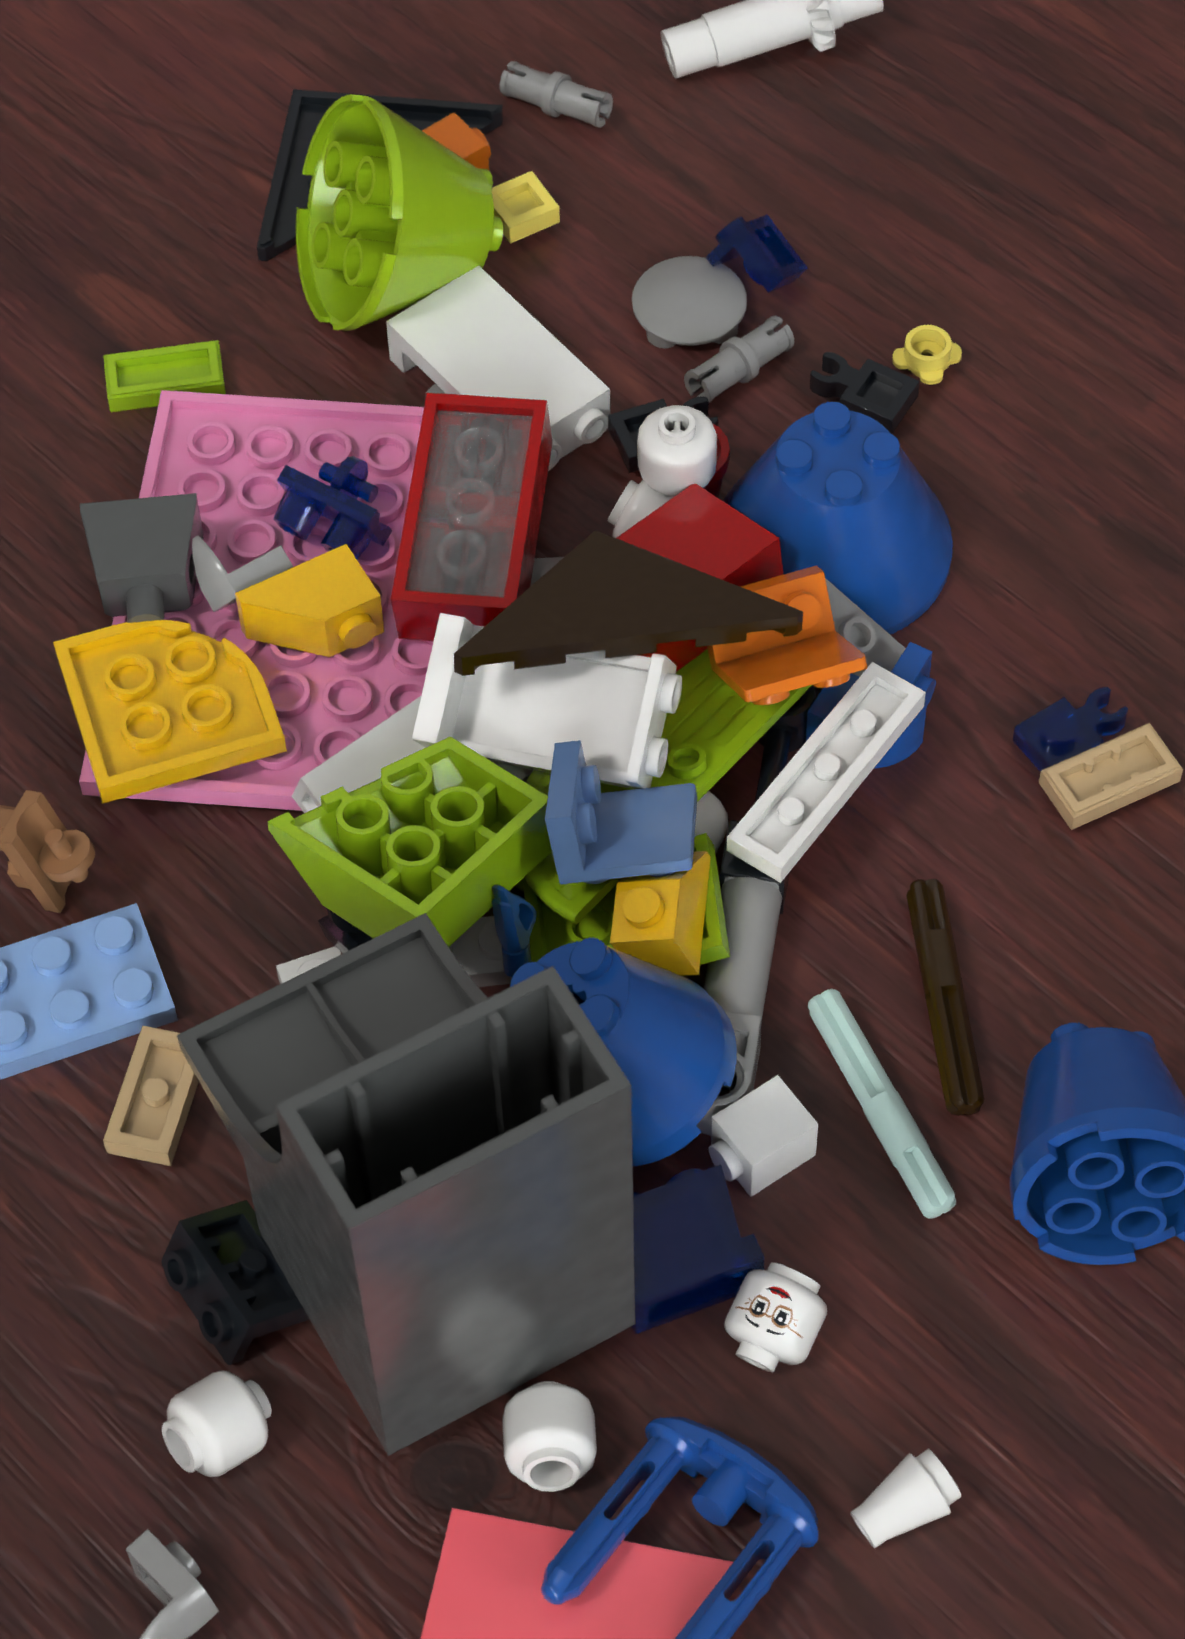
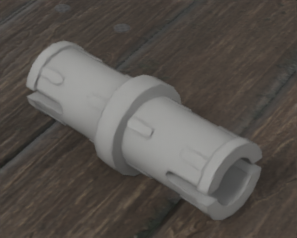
M511 61L507 64L508 70L513 71L514 74L506 70L502 73L500 80V92L502 95L535 104L541 107L544 114L553 117L563 114L598 128L603 127L606 123L605 119L599 117V115L609 119L613 106V96L611 93L572 82L567 74L558 71L548 74L529 68L516 61Z
M771 316L765 323L742 338L731 337L722 343L718 354L695 369H690L684 375L685 386L689 394L693 396L696 392L704 389V392L697 397H707L710 403L716 396L737 382L748 383L756 378L760 367L794 346V335L788 324L774 332V329L783 323V319L778 316Z

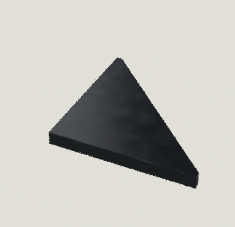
M293 89L257 244L259 261H269L296 245L297 208H307L312 176L303 175L302 171L312 137L329 107L341 97L351 94ZM363 95L372 97L421 131L452 113L457 114L471 129H479L483 135L501 126L503 122L502 105Z

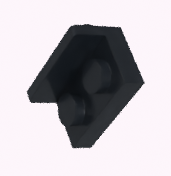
M247 1200L178 1222L161 1260L169 1285L181 1294L198 1320L203 1336L216 1347L227 1365L241 1362L254 1338L309 1320L308 1315L260 1234L256 1213Z

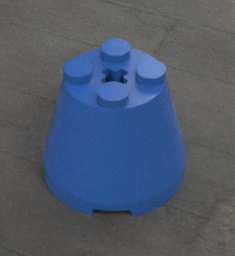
M592 937L560 946L544 955L537 962L525 963L514 973L510 987L554 966L630 1082L633 1166L649 1164L668 1157L685 1147L702 1132L697 1124L713 1105L722 1086L731 1087L736 1067L737 1046L734 1029L729 1017L719 1003L701 986L686 977L608 947L599 939Z
M1081 1023L1061 1025L1052 1032L1051 1042L1035 1055L1027 1070L1010 1175V1196L1015 1220H1019L1022 1226L1038 1239L1040 1250L1054 1257L1082 1264L1113 1265L1137 1261L1135 1250L1153 1246L1174 1236L1185 1242V1097L1157 1052L1153 1037L1141 1031L1131 1032L1111 1027L1088 1028Z

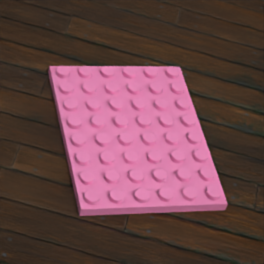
M161 390L139 498L196 493L203 527V540L220 560L228 574L280 545L283 547L293 567L347 544L380 594L384 633L373 637L372 640L361 647L349 648L331 657L247 639L241 630L237 603L234 602L219 611L213 612L201 591L198 580H196L193 605L183 611L164 612V620L191 624L192 631L209 636L222 642L223 638H226L252 660L268 688L285 737L287 751L125 798L302 811L292 798V794L301 777L422 695L434 641L399 639L391 604V594L424 407ZM431 520V525L449 526V521ZM127 616L114 617L112 625L127 622ZM85 751L79 779L82 795L100 796L88 755Z

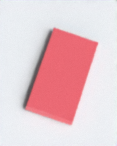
M452 1508L420 1639H675L733 1562L623 1541L579 1597L566 1601L561 1605H553L543 1597L541 1592L545 1568L575 1531Z

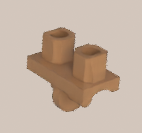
M26 790L16 807L0 805V850L9 859L7 874L16 887L30 889L45 911L61 913L66 904L65 893L72 881L79 883L88 877V868L92 865L95 858V846L84 832L67 830L42 792Z

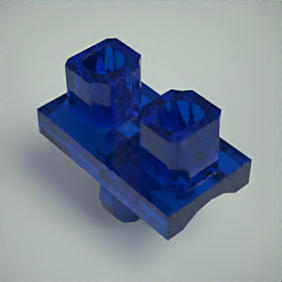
M355 456L345 459L339 467L325 462L321 466L318 476L320 479L330 483V486L285 465L277 481L286 493L281 499L273 518L281 529L301 540H307L320 516H323L333 521L321 542L326 551H331L347 544L358 560L371 540L384 546L392 532L391 528L379 522L380 513L377 509L357 500L359 497L372 503L378 494L379 488L366 481L368 477L367 462Z

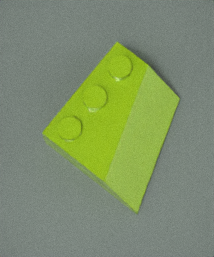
M451 736L381 768V778L348 793L343 787H340L321 796V806L296 818H293L289 812H286L267 821L269 832L324 907L373 939L426 913L448 948L493 907L492 899L495 898L492 887L494 885H501L510 891L552 852L545 822L548 796Z

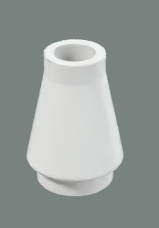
M927 1449L917 1457L909 1453L861 1505L852 1510L850 1514L873 1548H876L886 1540L950 1514L949 1505L962 1496L946 1468L930 1449Z

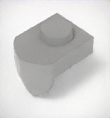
M199 535L192 539V554L197 580L213 612L236 602L235 593L293 567L283 547L280 545L228 574L220 560Z
M147 1529L126 1548L135 1575L165 1606L147 1627L140 1639H187L219 1612L206 1590L196 1579L201 1574L200 1568L188 1552L176 1541L173 1540L165 1547Z

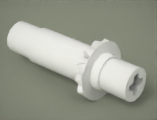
M745 0L702 14L699 19L662 30L661 40L674 78L677 79L713 66L719 68L805 39H808L820 52L834 48L836 44L835 29L842 28L845 23L881 12L884 9L883 0Z

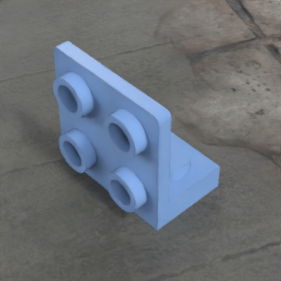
M581 740L555 743L545 822L560 884L578 882L598 884L615 878L643 875L654 877L666 876L675 872L688 871L693 867L697 811L695 784L686 783L601 793L597 766H586Z

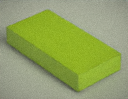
M219 340L103 355L110 412L158 406L161 390L226 394Z

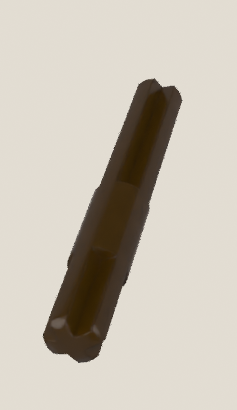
M918 879L911 883L906 897L945 1105L952 1115H972L980 1111L985 1097L944 887L937 879L926 881Z

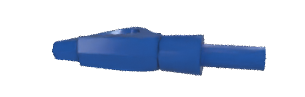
M494 885L492 890L495 899H492L497 936L502 945L504 973L509 977H513L514 973L522 965L532 962L528 944L530 943V935L536 921L537 912L523 897L513 894L501 885Z

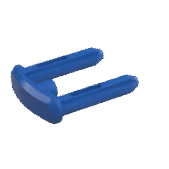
M673 1416L654 1419L645 1428L648 1439L647 1443L545 1568L541 1586L542 1595L553 1605H561L566 1601L579 1597L638 1521L647 1514L651 1505L677 1472L682 1470L694 1479L700 1473L707 1480L693 1496L692 1503L703 1518L714 1525L726 1526L742 1504L745 1503L761 1513L760 1523H762V1526L675 1639H730L761 1597L769 1591L773 1581L800 1546L805 1548L813 1547L817 1543L819 1534L816 1512L808 1498L779 1469L751 1448L718 1430L688 1418ZM646 1480L618 1517L610 1520L638 1483ZM765 1559V1563L739 1597L734 1601H729L728 1599L757 1561Z

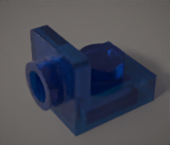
M768 215L748 222L743 217L735 219L715 236L719 245L706 256V259L714 267L740 255L743 258V265L748 275L756 283L763 285L768 293L793 283L808 269Z

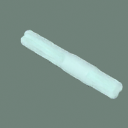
M827 989L821 994L813 996L808 1002L810 1016L923 1216L933 1219L950 1211L956 1205L955 1192L840 992L835 989Z

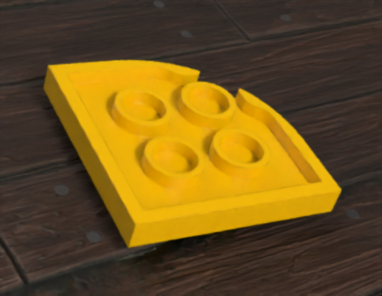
M172 620L125 622L53 642L102 804L287 751L285 737L265 681L252 660L240 648L226 638H223L222 642L209 636L192 631L191 624Z

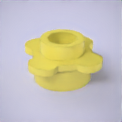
M921 325L913 328L907 334L904 348L894 350L892 362L898 369L910 370L915 376L920 378L922 383L934 385L943 380V372L951 364L960 362L962 350L958 344L952 343L949 334L942 328L934 325Z

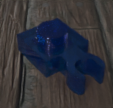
M1102 687L1093 691L1088 696L1085 705L1077 710L1064 697L1016 725L1013 742L1041 772V770L1102 744L1103 739L1100 737L1101 735H1113L1122 730L1126 723L1128 708L1124 706L1113 714H1105L1098 710L1109 704L1111 693L1109 687Z

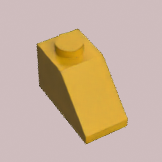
M347 544L235 593L241 630L247 639L331 657L349 648L361 647L372 640L373 637L384 633L380 594Z
M707 851L694 852L693 867L688 871H680L671 875L657 877L650 875L625 877L617 882L610 944L614 949L681 976L699 975L711 856Z

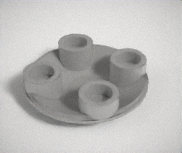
M698 256L675 257L655 264L639 278L632 294V307L635 317L646 330L648 341L658 348H670L676 344L701 345L710 342L722 344L738 334V324L741 322L747 306L746 290L740 278L730 268L720 262Z

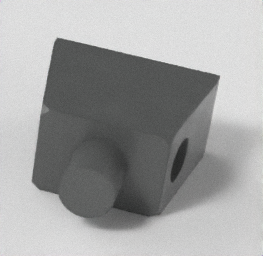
M196 493L80 504V513L106 615L111 617L127 616L128 623L164 620V612L183 611L193 605L197 576L192 554V539L198 535L203 539V527Z

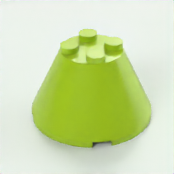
M354 94L346 95L329 107L312 137L303 166L302 174L311 175L312 178L307 208H297V261L302 288L307 303L319 322L332 324L333 330L351 331L414 305L478 265L483 268L489 251L496 252L501 246L503 224L499 217H494L493 180L488 169L475 167L372 97Z

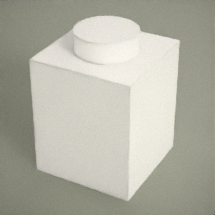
M777 1075L712 1116L709 1154L720 1174L728 1181L737 1179L749 1196L752 1197L816 1155L818 1123Z

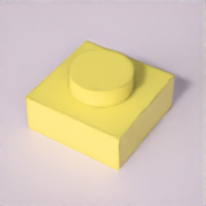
M533 171L492 187L494 217L501 219L503 234L510 244L560 222L558 204Z

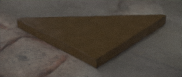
M595 530L454 653V672L462 676L474 675L475 670L480 665L514 661V670L566 663V655L605 650V658L654 653L657 650V644L695 639V647L744 642L747 639V633L775 630L782 633L784 637L793 636L802 630L803 611Z

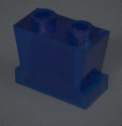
M721 1164L704 1171L697 1168L688 1169L674 1175L668 1180L666 1185L641 1194L633 1192L635 1325L632 1327L635 1334L734 1298L744 1278L750 1271L764 1270L765 1256L754 1233L742 1238L740 1237Z

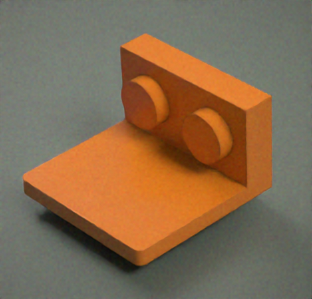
M812 566L741 586L744 589L803 611L802 630L798 634L784 637L782 633L775 630L747 633V639L744 642L707 646L711 669L745 702H752L755 705H770L781 702L790 696L789 691L809 685L818 688L838 686L849 681L851 673L868 668L865 654L835 631L825 574L818 566Z

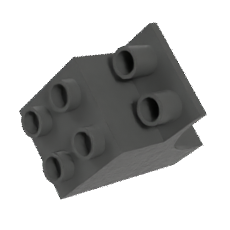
M425 913L177 1035L182 1053L243 1156L260 1234L388 1456L635 1325L631 1084L554 966L488 998L461 966Z

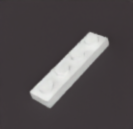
M872 662L727 836L726 851L781 883L922 710L926 692Z

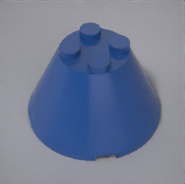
M839 402L822 403L815 409L814 413L808 414L791 424L735 483L723 499L725 503L779 537L783 574L818 566L824 571L825 578L890 635L905 628L926 612L939 596L948 578L952 561L953 540L950 523L942 504L902 450L898 439L875 419L862 413L850 411L844 404Z

